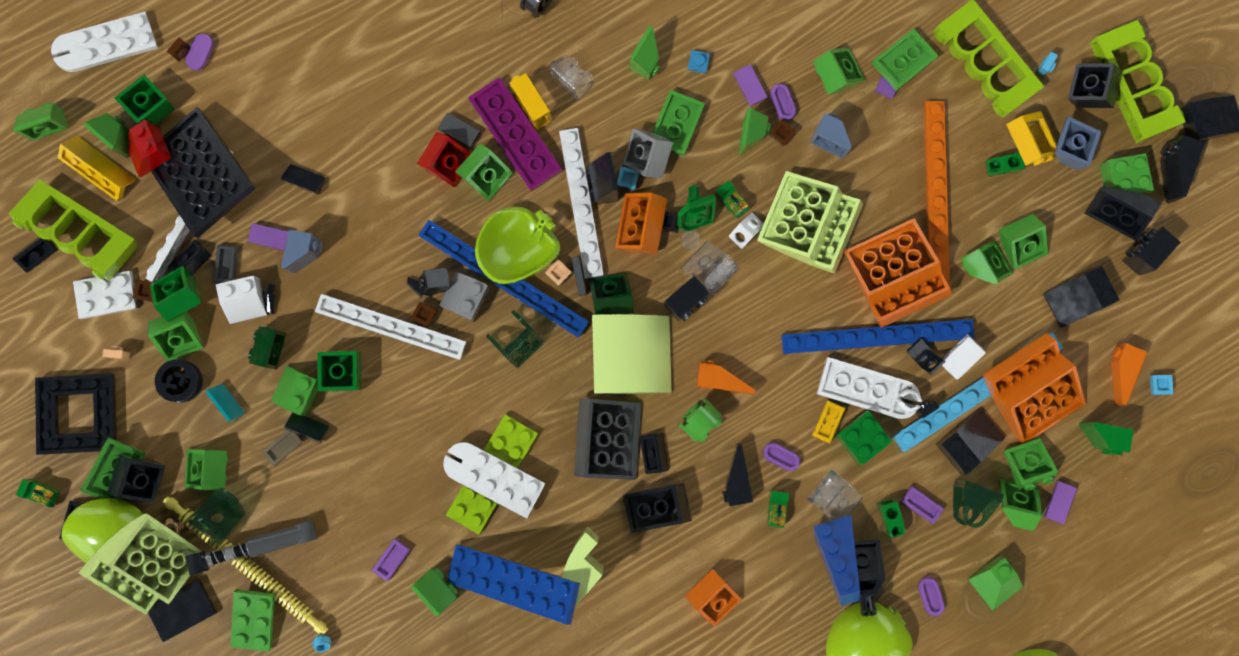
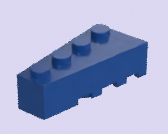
M851 515L815 525L814 538L840 606L860 601V586Z

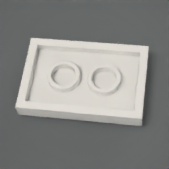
M132 271L116 273L110 281L104 278L100 280L97 277L73 281L79 319L138 309L137 299L133 298L135 284Z

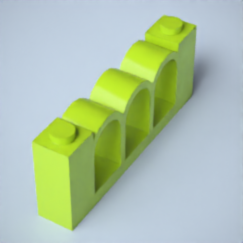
M970 0L934 29L933 32L936 40L940 43L942 42L944 46L948 44L952 56L959 60H966L965 71L968 76L978 81L982 80L981 90L988 99L994 101L992 103L993 109L1002 118L1006 117L1044 87L975 0ZM974 24L986 41L972 51L963 50L957 43V37ZM990 44L1003 61L989 71H981L974 64V56ZM1007 65L1020 82L1005 92L996 91L991 85V76Z
M1138 20L1099 35L1090 42L1099 63H1115L1118 68L1119 66L1113 55L1114 52L1129 47L1139 53V64L1122 71L1116 101L1136 144L1186 122L1183 111L1180 110L1178 105L1174 106V97L1171 91L1164 86H1160L1163 81V73L1158 65L1149 62L1152 50L1148 42L1143 40L1146 37L1145 31ZM1137 71L1147 73L1151 79L1150 88L1132 95L1124 76ZM1146 95L1157 96L1161 100L1162 110L1160 113L1143 119L1135 100Z
M40 179L8 213L16 227L19 229L24 227L28 231L33 230L39 238L53 240L59 250L67 254H75L78 260L84 266L91 268V273L100 280L104 278L110 281L139 247L134 238ZM55 203L66 209L51 227L46 229L38 228L39 221ZM77 217L88 223L87 227L75 240L68 243L60 242L61 235ZM99 231L111 238L96 255L91 257L82 256L83 249Z

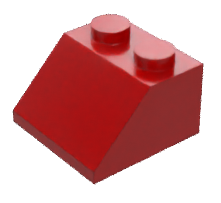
M144 120L129 130L127 149L138 177H143L171 159L162 133L157 126Z
M436 132L417 165L455 188L461 178L455 171L471 153L447 135Z

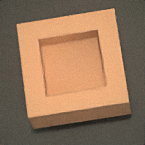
M558 259L545 274L560 286L572 272Z
M111 346V350L103 349L102 357L129 360L130 352L123 351L124 347Z

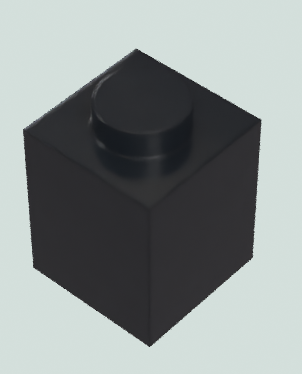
M446 268L430 269L422 272L418 278V285L422 289L423 295L445 293L450 283Z

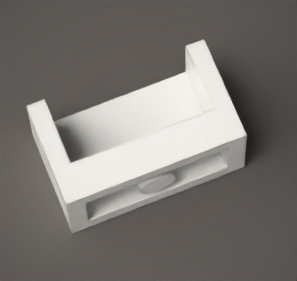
M967 334L942 358L945 361L942 366L958 380L986 352Z

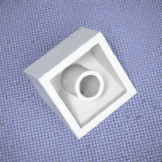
M249 276L216 284L219 303L230 324L268 315L260 278Z

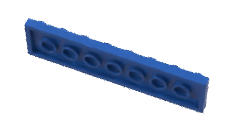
M458 544L455 545L447 580L449 584L452 583L457 587L563 624H571L580 586L579 582Z

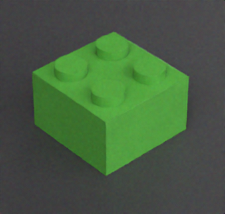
M1146 153L1110 159L1100 164L1105 188L1142 194L1154 191Z

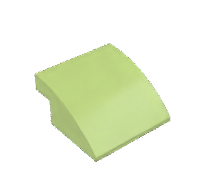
M786 171L757 241L794 259L835 274L863 203L860 199L843 195L838 186Z
M592 315L594 394L672 393L669 316Z
M145 513L112 536L79 571V574L146 615L158 598L167 604L172 601L190 576L185 556L202 551Z
M588 526L574 545L562 575L563 578L580 583L575 607L603 576L604 566L589 554L597 545L599 536Z

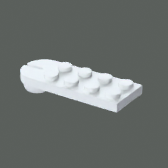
M141 12L60 35L52 43L51 53L54 56L55 63L61 69L68 72H77L158 49L148 16L146 12Z
M829 357L826 358L816 393L820 396L897 419L909 418L921 407L902 401V398L917 403L922 402L918 388L909 381Z
M457 443L448 450L449 453L463 460L460 463L452 459L451 456L445 455L444 470L450 478L513 512L528 518L546 483L470 443Z

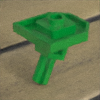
M696 185L689 187L687 204L678 212L677 225L679 229L689 232L713 224L716 204L714 194L701 198L699 187H696Z

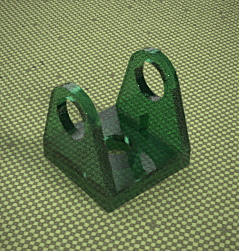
M512 310L511 313L526 329L505 349L489 333L486 337L518 369L545 342L515 310Z
M955 479L953 485V517L959 524L974 528L981 527L1000 505L1004 494L967 480ZM962 506L964 521L958 517V510ZM971 509L972 516L968 519V512ZM982 512L981 521L978 523H973Z
M218 488L213 491L188 520V524L218 545H221L245 517L246 513L233 494L224 488ZM214 514H221L223 516V519L218 523L211 520Z

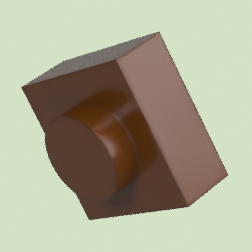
M178 37L167 52L177 61H180L187 56L190 46Z
M781 119L769 136L784 147L796 133V130Z
M137 279L133 298L153 302L150 290L152 282Z
M419 301L411 319L429 328L437 310Z

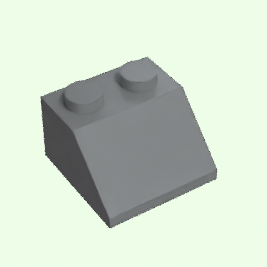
M633 128L623 164L645 177L663 178L673 142L663 136Z
M455 272L450 282V287L447 289L439 306L474 322L490 287L474 278Z

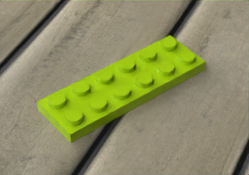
M505 414L484 451L519 468L538 433ZM463 485L446 516L479 535L498 503Z

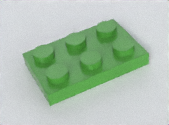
M913 28L875 58L871 64L897 91L936 60L938 55Z
M670 90L652 133L672 141L671 152L684 157L705 103Z
M108 437L80 488V492L99 499L117 498L107 491L119 454L144 458L146 452Z
M240 589L234 591L231 647L270 652L272 649L275 593Z

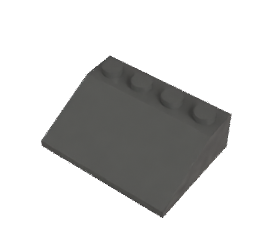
M579 399L574 476L636 480L641 403Z

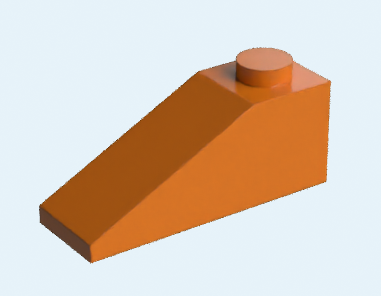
M1127 343L1118 344L1112 352L1111 366L1114 401L1117 406L1127 405L1148 353Z
M704 360V363L699 364L696 387L755 394V389L721 366L715 365L714 361Z

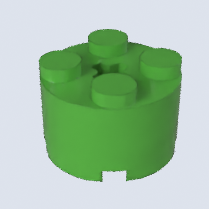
M706 398L701 399L703 401L702 404L698 402L694 404L682 417L685 421L683 423L679 421L678 426L694 442L699 440L702 443L709 436L708 432L713 427L716 429L723 422L721 419L722 414Z

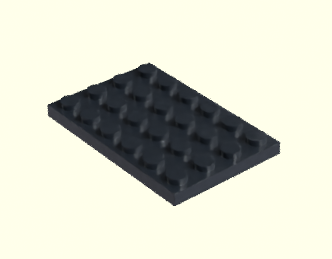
M196 107L163 136L171 159L151 172L192 235L199 238L256 188L203 111Z

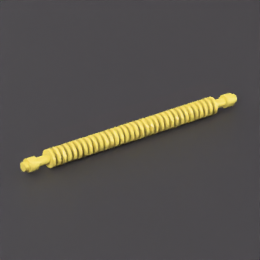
M167 496L163 500L164 506L170 511L176 512L179 515L178 520L182 521V524L193 531L194 534H197L198 537H201L203 541L205 540V543L212 547V549L220 551L221 548L224 549V547L233 545L229 543V540H225V537L214 530L213 527L206 524V521L195 514L194 511H191L190 508H182L174 497L170 498ZM242 556L239 560L231 561V564L239 569L240 572H243L245 576L247 575V578H251L252 582L255 581L256 585L259 584L258 587L262 588L264 592L275 593V601L278 600L279 604L282 603L281 606L283 608L287 605L285 608L287 611L291 608L289 613L292 614L295 611L293 616L299 615L297 617L298 620L303 618L301 623L307 621L318 634L324 635L329 630L322 620L318 621L312 616V609L308 612L310 609L308 606L304 609L306 604L303 603L300 606L301 600L297 601L298 598L294 597V594H290L289 590L286 591L282 584L271 578V575H267L266 571L263 572V569L256 565L255 562H252L250 558Z

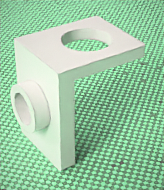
M750 213L732 231L729 238L743 249L762 229L764 223L755 214ZM736 233H742L745 236V241L738 240Z

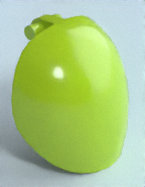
M509 207L491 215L484 223L475 246L476 260L482 272L494 282L507 284L526 279L543 270L557 257L560 250L559 241L552 232L556 228V225L552 222L553 219L542 210L534 214L523 207Z
M104 498L92 500L80 505L68 516L62 528V540L74 555L87 563L112 536L143 515V513L133 504L122 499Z
M875 602L877 614L870 616L868 608V616H862L860 603H856L845 609L834 621L826 642L827 656H909L912 651L913 642L910 633L905 627L906 622L902 619V615L897 610H893L890 605L885 608L883 605Z

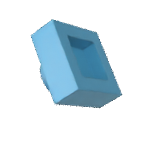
M692 50L688 70L706 74L710 54Z

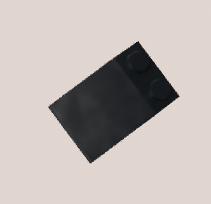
M1234 95L1195 101L1180 108L1184 113L1186 122L1183 123V127L1188 137L1203 142L1239 133V110Z
M1182 135L1162 147L1160 165L1166 203L1170 204L1187 197L1205 145L1204 142Z
M607 152L588 165L589 171H585L587 182L592 184L589 194L591 201L595 200V206L618 202V190L611 152Z
M1100 187L1084 214L1137 241L1154 218L1162 203L1142 193Z
M1102 266L1094 268L1043 293L1060 328L1120 300Z
M979 408L939 440L936 445L959 474L967 475L982 463L1005 437L983 410Z
M684 483L623 495L631 533L692 521Z

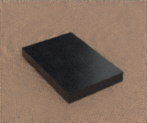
M197 579L182 587L169 604L161 599L156 601L148 611V614L162 642H165L217 614V611L201 580Z

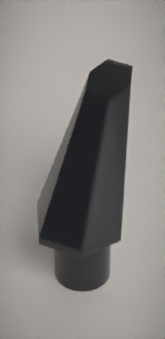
M408 277L407 285L422 298L423 291L419 288L418 281Z
M268 283L266 291H262L267 312L273 314L276 296L273 295L276 285Z

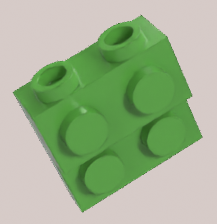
M1041 438L1004 450L1003 452L1012 470L1010 473L1019 490L1025 489V491H1030L1037 487L1036 484L1041 482L1044 485L1049 484L1055 480L1054 478L1058 474V470Z

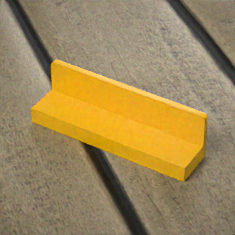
M75 136L60 144L58 159L116 201L123 199L125 187L136 180L134 176L79 136Z

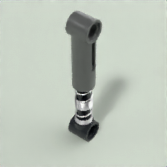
M311 520L248 538L241 545L239 543L237 546L224 547V549L221 548L220 551H212V553L210 551L208 553L202 551L185 556L189 575L208 571L210 567L218 563L222 564L225 561L239 560L240 557H248V555L253 558L296 544L318 539L314 521Z

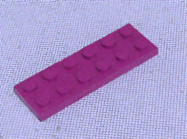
M500 77L468 97L530 191H533L562 172L561 167Z

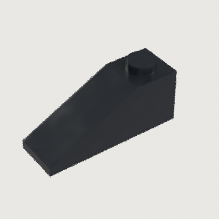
M737 444L725 483V491H722L724 503L728 502L729 506L753 502L742 444Z

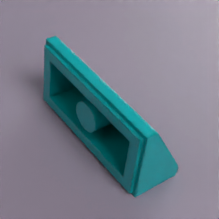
M224 384L206 390V394L227 422H235L245 414Z

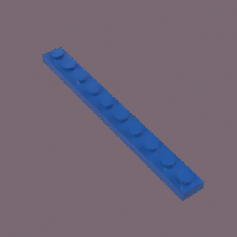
M428 220L418 236L577 338L581 336L589 321L524 280L507 284L492 281L480 269L476 260L475 249L432 221Z
M973 319L884 326L882 328L871 327L781 335L783 354L914 344L919 338L928 343L962 340L967 334L973 339L975 337Z

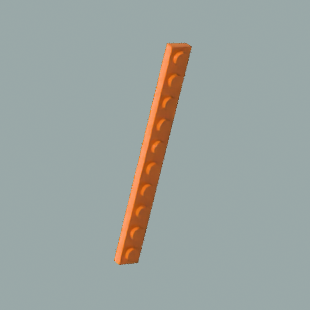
M925 101L924 131L928 242L939 259L942 274L950 286L944 101Z

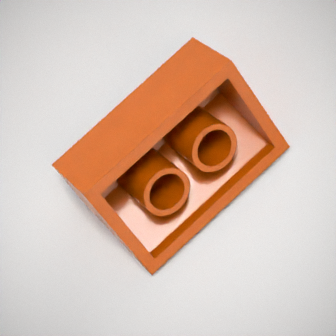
M625 193L615 249L641 254H657L667 198L654 193Z

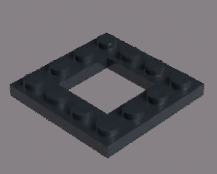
M114 373L35 378L36 455L101 451L108 437L117 440ZM93 394L94 432L59 434L58 396Z

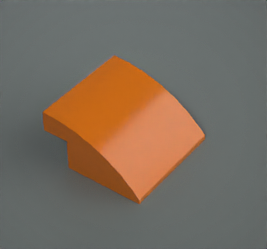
M915 218L844 251L880 328L952 296L951 288L942 274L941 263Z
M1045 333L983 374L985 383L997 408L1020 444L1031 441L1086 404L1076 365L1060 354L1057 340L1048 333Z

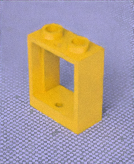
M526 73L514 76L509 83L512 93L537 131L552 121L550 110Z
M1041 111L1022 115L1006 124L1025 165L1034 164V166H1037L1043 162L1046 163L1055 159L1054 155L1057 144Z

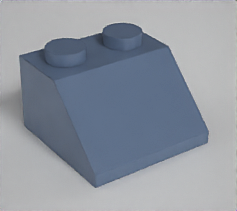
M825 113L819 121L809 143L843 159L852 147L844 124L839 120L838 116Z
M1069 116L1066 117L1055 149V154L1060 163L1076 171L1089 167L1101 131Z
M289 230L281 268L291 273H296L316 260L318 254L322 251L321 239L311 233Z

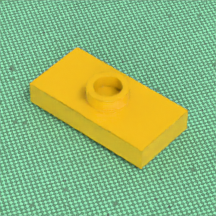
M827 400L811 436L830 444L845 408Z

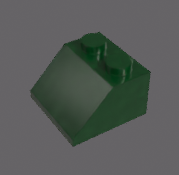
M627 272L589 278L595 315H626L634 313Z
M259 326L253 336L254 346L248 354L249 363L277 370L286 333Z

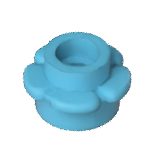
M325 634L316 636L312 642L316 652H325L331 647V638Z

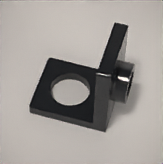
M921 338L907 350V353L919 367L931 375L945 363L944 359L934 354ZM937 361L934 367L929 368L931 363Z

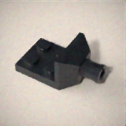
M880 540L854 541L860 586V601H856V603H860L862 616H868V608L870 616H874L877 614L875 602L885 593L886 581Z

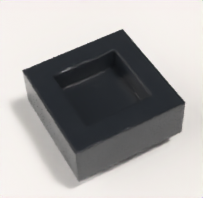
M665 211L662 231L678 233V213Z
M926 400L919 405L921 407L916 411V415L919 418H925L940 407L936 401L929 402Z

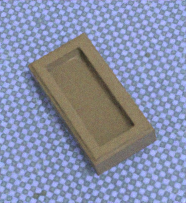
M286 430L266 447L262 454L273 466H277L305 440L300 435Z

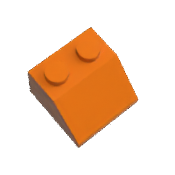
M713 569L685 595L693 607L714 627L742 601L739 595Z

